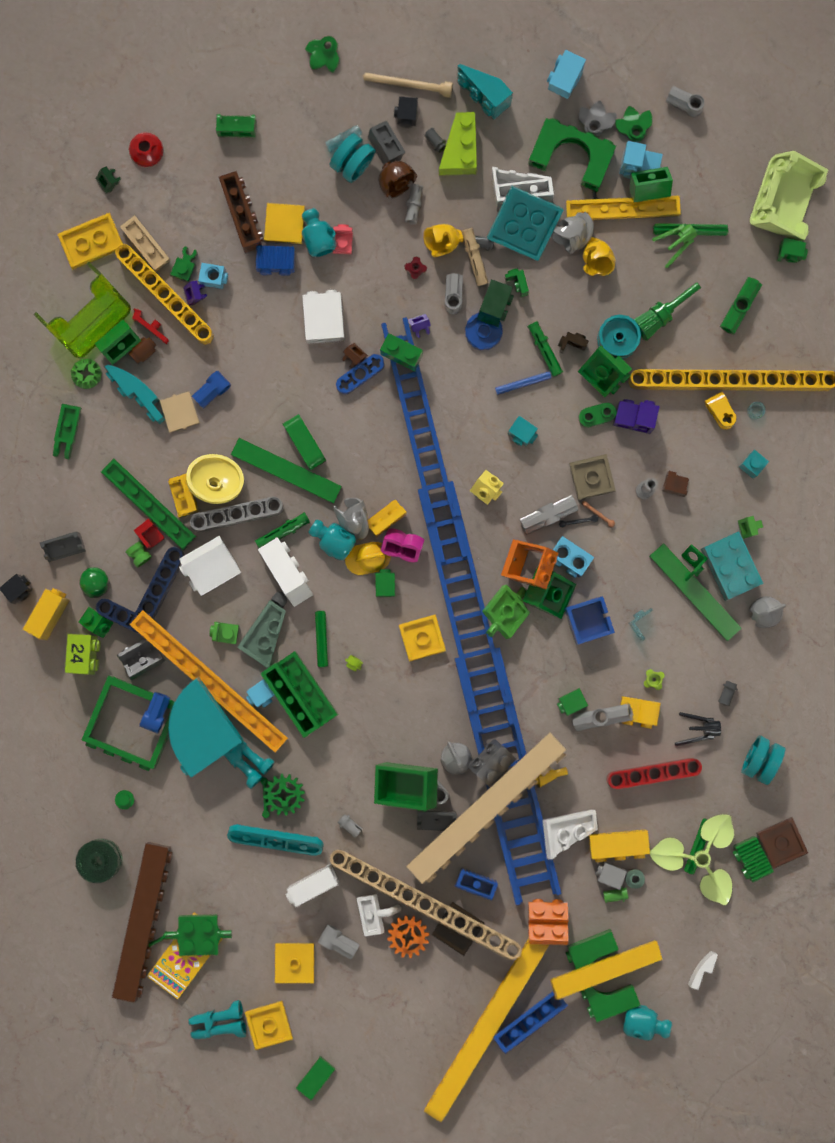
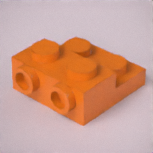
M534 899L532 902H529V944L568 945V903H563L560 899H555L552 902Z

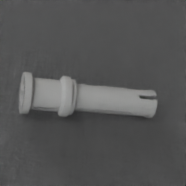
M648 478L642 481L636 487L637 496L641 499L651 497L658 485L656 479Z

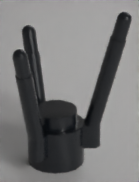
M683 712L679 713L683 717L707 722L703 723V726L689 727V730L703 731L707 735L676 742L675 746L714 739V736L721 735L720 721H714V718H706Z

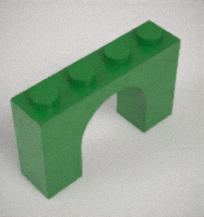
M546 118L529 158L528 165L546 172L553 152L559 146L567 143L579 145L585 150L589 160L580 186L598 192L616 145L610 140L598 139L590 132L583 133L578 131V128L572 125L565 126L557 119Z
M608 929L567 945L568 951L565 953L569 963L573 962L575 970L592 964L602 956L619 950L612 931ZM632 984L611 992H601L593 986L580 991L583 1000L587 999L590 1006L587 1007L590 1018H595L596 1022L640 1006Z

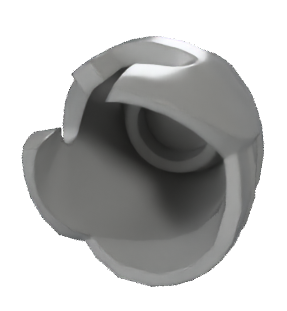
M587 212L567 217L558 223L559 227L554 230L551 237L555 242L564 245L566 251L572 254L575 250L583 248L591 239L594 229L592 218Z
M357 498L344 499L346 507H349L345 512L337 509L336 505L333 506L340 526L354 534L356 540L365 539L369 526L364 500Z
M768 596L757 599L749 608V611L753 614L751 616L752 620L757 622L755 626L759 628L776 626L782 619L783 608L786 607V604H781L775 598Z
M448 741V745L441 753V764L452 775L464 774L472 763L471 751L462 743H451Z

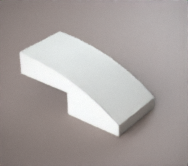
M710 951L699 962L688 983L691 988L699 989L704 971L712 974L718 956L715 952Z

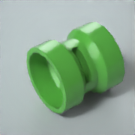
M141 541L126 550L128 557L134 559L133 563L136 568L152 558L151 554L145 551Z

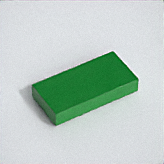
M320 1056L297 1085L296 1089L312 1100L336 1068Z

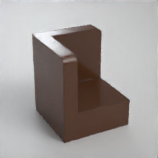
M668 471L662 491L685 497L687 495L686 489L689 478L676 475L677 472Z

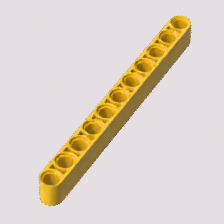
M638 369L632 372L628 383L631 388L636 390L829 391L835 387V372ZM657 375L661 378L662 382L656 384L653 382L652 377ZM633 376H640L643 382L641 384L635 383ZM678 376L681 381L680 384L673 383L671 377ZM691 376H697L700 381L699 384H693L690 379ZM710 376L717 377L718 384H712ZM729 376L736 377L737 384H731ZM749 376H753L756 379L755 385L748 382ZM768 376L775 379V385L768 383ZM786 377H792L794 385L788 384ZM811 377L813 385L807 384L805 378ZM825 377L832 379V385L825 383Z
M528 938L522 948L521 955L515 959L424 1109L426 1114L442 1122L549 945L529 944Z

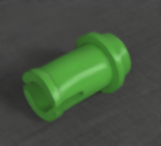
M622 886L620 890L603 891L605 903L620 900L625 902L628 899L627 889L622 888Z

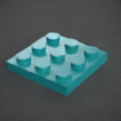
M511 185L487 235V239L539 261L564 210L555 204Z

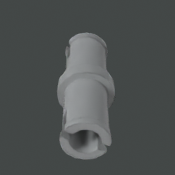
M419 184L411 185L410 197L406 203L408 209L405 222H409V224H417L418 211L422 205L420 200L423 186H419Z

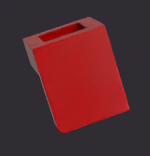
M149 518L134 529V532L149 550L165 538Z

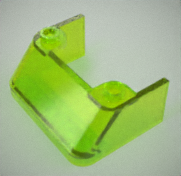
M90 262L86 265L97 275L90 284V291L95 297L69 322L63 317H55L47 323L37 312L34 313V316L76 358L85 357L96 347L94 343L124 320L131 311L130 304Z

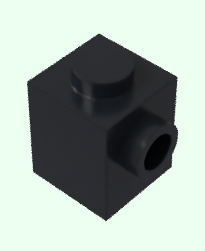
M399 96L398 106L394 107V118H397V125H401L404 128L416 126L418 98Z
M15 574L0 587V591L12 604L27 599L30 596L29 592L33 589L30 587V580L25 575L21 576L19 574Z

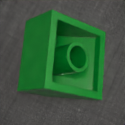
M536 569V571H535V573H534V575H533L532 580H534V578H535L537 569ZM552 571L547 589L529 585L523 602L562 619L565 608L577 584Z

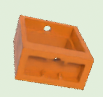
M513 539L501 576L512 581L547 589L559 553L544 546ZM528 551L542 554L534 580L520 576Z

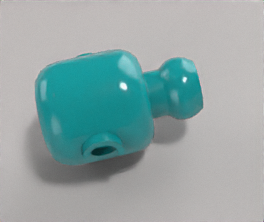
M313 208L302 213V220L307 226L303 228L301 233L309 254L312 257H321L334 251L337 245L334 229L330 227L328 222L319 221L317 209Z
M315 520L308 531L310 536L321 539L319 547L328 556L334 557L337 560H344L356 543L355 535L346 531L337 523H332L329 527H326L321 520Z
M640 1005L626 1011L623 1032L629 1037L646 1041L652 1040L654 1034H658L662 1038H669L672 1022L667 1019L663 1021L657 1020L658 1014L654 1010Z

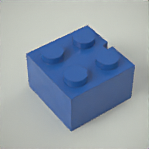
M603 596L565 608L576 645L615 633L610 616L603 617V614L608 613Z

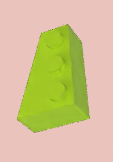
M456 112L440 163L439 175L476 174L475 112Z

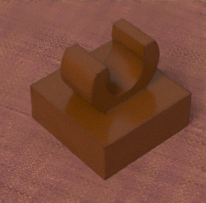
M353 343L343 351L345 355L342 360L346 361L350 358L352 364L349 367L353 368L364 361L368 355Z

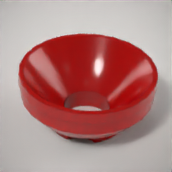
M143 132L137 134L130 142V157L141 167L154 166L163 156L162 142L152 133ZM142 142H148L150 148L148 151L143 152L139 149V145Z

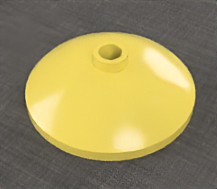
M208 454L198 457L189 465L186 473V483L191 493L198 499L207 503L222 504L232 501L240 494L244 484V476L241 468L230 458L218 454Z

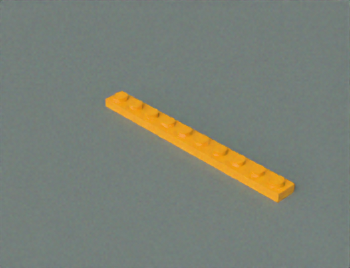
M144 610L131 622L130 625L188 677L192 680L200 677L215 700L271 750L276 752L288 739L287 736Z

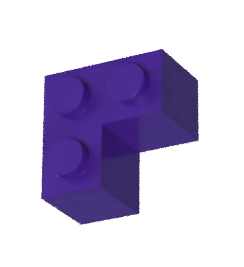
M623 399L617 405L613 426L651 434L655 429L660 406L655 405V402L644 400V402H640L637 405L634 404L633 400Z

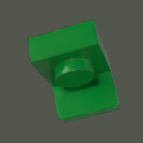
M518 268L509 270L508 274H505V282L517 280L514 281L516 293L520 292L521 297L528 296L529 289L524 270H519Z

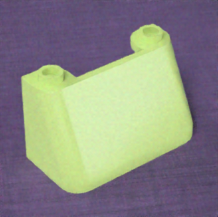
M796 151L774 155L767 166L750 217V223L758 228L787 238L804 241L809 233L808 225L802 221L813 189L825 184L828 169Z

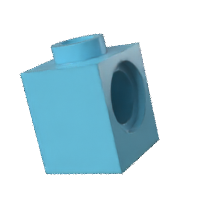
M201 263L198 282L207 287L223 289V285L227 284L228 273L225 267ZM216 272L219 274L216 280L209 279L212 273Z

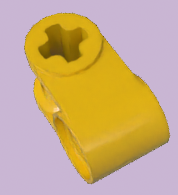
M722 391L704 401L708 411L721 429L728 430L733 427L736 422V414ZM724 416L726 418L730 417L731 420L729 423L727 421L723 422Z

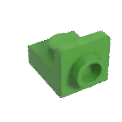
M214 622V626L211 625L209 636L215 642L237 644L239 625Z

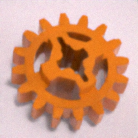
M405 915L404 920L398 917V923L392 922L393 929H388V933L392 934V936L387 937V940L393 942L389 947L396 948L395 954L399 951L402 952L401 956L403 958L405 954L412 958V953L419 956V949L425 951L423 944L429 943V940L425 939V937L429 936V932H424L427 925L421 926L422 919L415 921V915L411 919H408V916ZM408 924L406 928L398 929L401 925ZM415 926L419 928L421 936L419 934H416L414 930ZM411 928V936L414 938H410L406 944L403 934L407 935ZM395 937H397V938H399V939L401 940V942H402V947H400V946L398 945V943L396 942ZM418 944L415 948L409 949L410 945Z

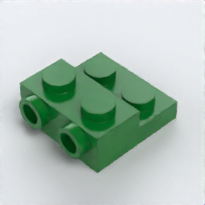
M600 346L578 372L605 398L610 393L614 395L621 388L619 383L622 382L624 384L631 377L629 372L632 368L619 355L614 358L606 349Z

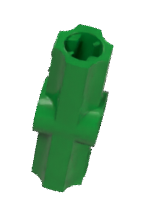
M750 277L746 279L720 325L723 331L735 334L762 287L758 280ZM737 302H742L745 305V309H739Z

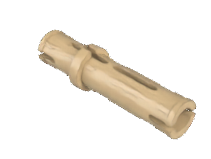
M473 227L461 231L466 245L465 251L468 252L477 286L489 283L479 252L480 245L477 244Z

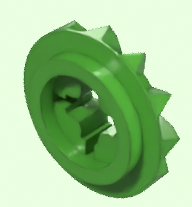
M81 359L74 363L71 369V378L78 387L90 389L99 383L102 376L101 368L94 360ZM88 368V371L94 375H87L84 380V375L80 372Z

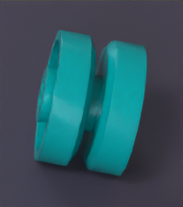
M352 133L338 147L331 158L329 166L336 172L343 171V178L349 183H353L370 165L376 154V149L369 144L363 145V139L356 133Z
M621 314L611 316L604 321L598 331L597 346L598 348L602 346L614 358L619 355L625 360L634 353L640 343V327L629 316Z
M759 735L746 755L741 773L751 778L757 774V781L769 785L780 768L786 748L777 743L770 746V740Z

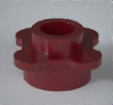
M417 256L404 266L413 279H418L422 273L427 271V266L423 265Z

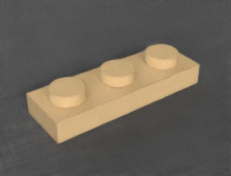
M135 215L120 226L155 272L171 261Z

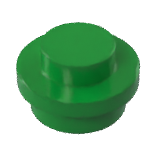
M128 790L118 792L115 796L116 806L123 810L131 808L134 804V795Z

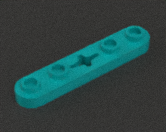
M240 824L230 826L227 833V838L234 843L312 856L320 855L324 846L323 841L318 837Z

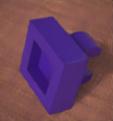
M190 281L183 287L188 305H195L207 297V294L200 293V290L205 285H198L197 281Z
M426 314L408 320L417 338H420L419 331L421 329H425L427 335L430 334L428 327L431 324Z

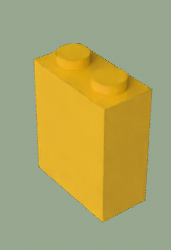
M52 588V590L45 589L22 630L39 639L48 640L70 601L65 598L67 594L55 588Z

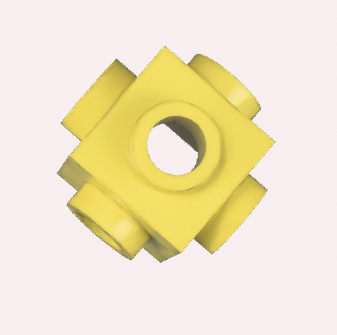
M485 470L472 486L470 492L488 505L492 499L496 501L502 494L500 489L504 483Z

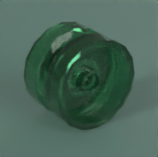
M106 838L95 839L84 844L76 856V868L79 875L91 883H102L113 878L120 871L122 865V853L119 846ZM98 857H99V860L102 861L101 864L97 862V858H98Z

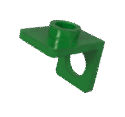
M690 545L681 555L695 568L685 580L688 581L693 575L697 577L704 569L702 565L708 559L693 545ZM689 552L695 553L698 560L691 559Z

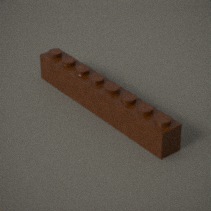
M152 842L145 844L112 998L135 1003L138 998L142 997L144 986H141L142 978H146L148 967H145L146 959H150L152 952L149 944L155 938L156 929L153 927L155 921H158L160 916L158 904L159 901H163L165 890H162L163 882H167L169 871H166L167 863H171L173 852H170L171 846Z

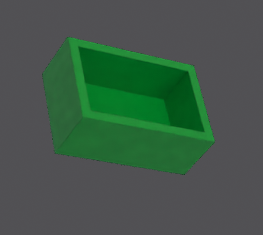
M390 762L375 765L374 804L423 811L436 808L438 768Z

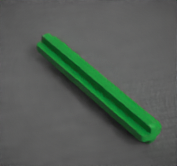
M655 223L653 234L661 235L682 224ZM691 224L697 235L726 236L728 234V225Z

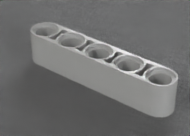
M268 497L194 514L190 519V524L198 532L210 531L277 516L283 512L284 505L278 497ZM274 501L280 504L279 509L276 511L270 510V504ZM260 506V513L253 515L251 513L252 507ZM241 510V518L233 519V512ZM222 514L223 521L215 523V515ZM203 518L205 521L204 525L197 528L195 526L196 520Z

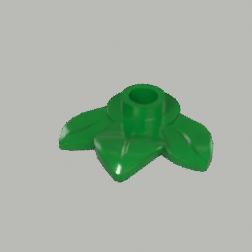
M325 36L321 40L314 39L307 44L305 50L311 54L310 67L312 70L319 69L324 65L331 72L336 70L340 58L336 52L338 43L335 38ZM327 42L331 43V48L329 49L325 48Z
M628 106L624 112V119L615 120L616 128L620 133L627 135L631 141L640 142L644 139L646 130L652 125V114L650 110H647L640 115L633 107ZM633 131H638L639 135L635 136Z

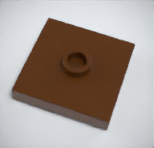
M793 817L756 832L772 869L808 854Z

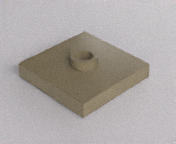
M607 454L569 463L578 500L616 491Z

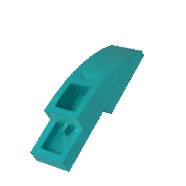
M108 364L105 366L108 371L105 374L112 383L114 381L118 383L119 387L117 389L123 397L127 395L132 399L137 395L134 399L141 408L145 406L148 409L146 414L152 422L157 421L161 424L165 421V418L155 407V404L160 400L149 387L125 370Z

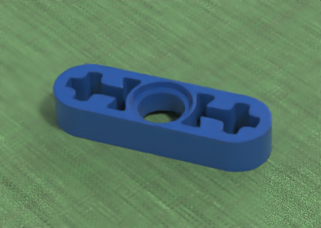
M373 354L342 375L336 382L337 390L341 394H349L378 374L384 368L383 357ZM373 359L376 361L380 360V367L373 366L370 368L372 373L369 374L368 369L364 365L367 364L370 367L373 364ZM357 370H364L366 376L363 379H357L355 377ZM352 375L356 384L354 385L352 381L348 384L349 388L347 390L345 388L341 389V382L344 381L346 383L351 379L348 376Z

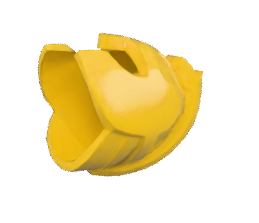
M448 224L428 227L423 233L425 246L432 251V257L449 254L456 249L459 242H464L461 230Z
M591 237L583 252V260L586 263L583 269L590 276L596 274L601 276L609 275L615 268L614 253L607 243Z

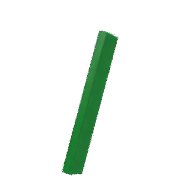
M238 438L231 453V456L333 504L342 488L341 485L241 438Z
M114 458L101 471L108 480L182 550H185L197 537Z
M664 543L649 556L726 641L730 640L742 629L694 575L688 581L685 580L691 572Z

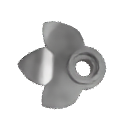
M602 101L593 104L590 110L581 107L579 111V120L585 125V132H590L596 137L600 136L603 130L610 129L614 125L617 116L616 113H606ZM591 126H596L597 130H591Z

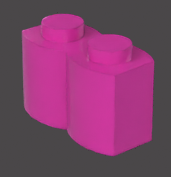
M391 528L387 530L381 552L392 557L399 556L408 562H418L425 540L418 535L405 534L401 530Z

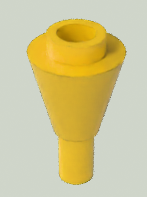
M567 768L551 769L544 776L540 774L535 779L537 781L535 785L540 788L557 777L568 775Z

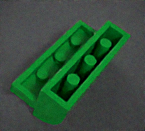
M296 651L260 673L303 738L339 715Z

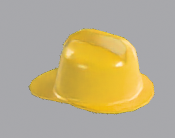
M369 542L354 546L345 558V564L352 573L366 575L385 569L389 565L391 556L381 552L383 543Z

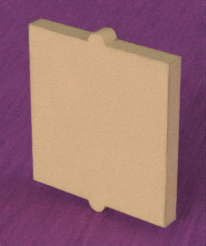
M190 391L179 395L173 394V397L160 400L169 432L180 429L186 430L187 427L200 423Z

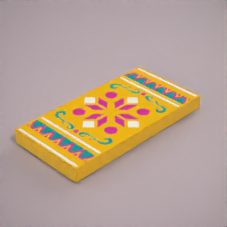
M174 939L147 977L176 999H179L210 955L179 956V944L177 939Z

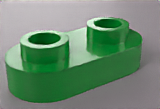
M602 403L584 408L578 416L579 423L583 427L590 428L611 422L616 416V408L611 403ZM609 409L610 414L605 415L603 410ZM590 414L592 416V419L587 420L585 418V415Z

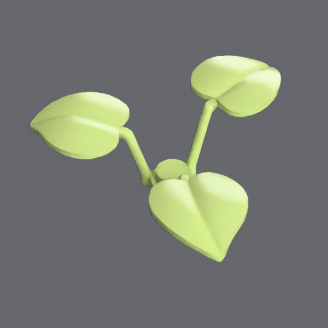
M716 815L703 824L701 837L709 842L705 851L700 850L695 856L683 854L684 846L675 838L663 839L650 851V856L654 862L667 870L680 869L683 866L682 857L695 860L697 866L706 868L709 875L701 879L700 890L702 894L711 901L727 905L732 894V880L723 869H718L712 873L708 866L711 862L708 852L712 844L717 848H724L733 841L734 828L730 815Z

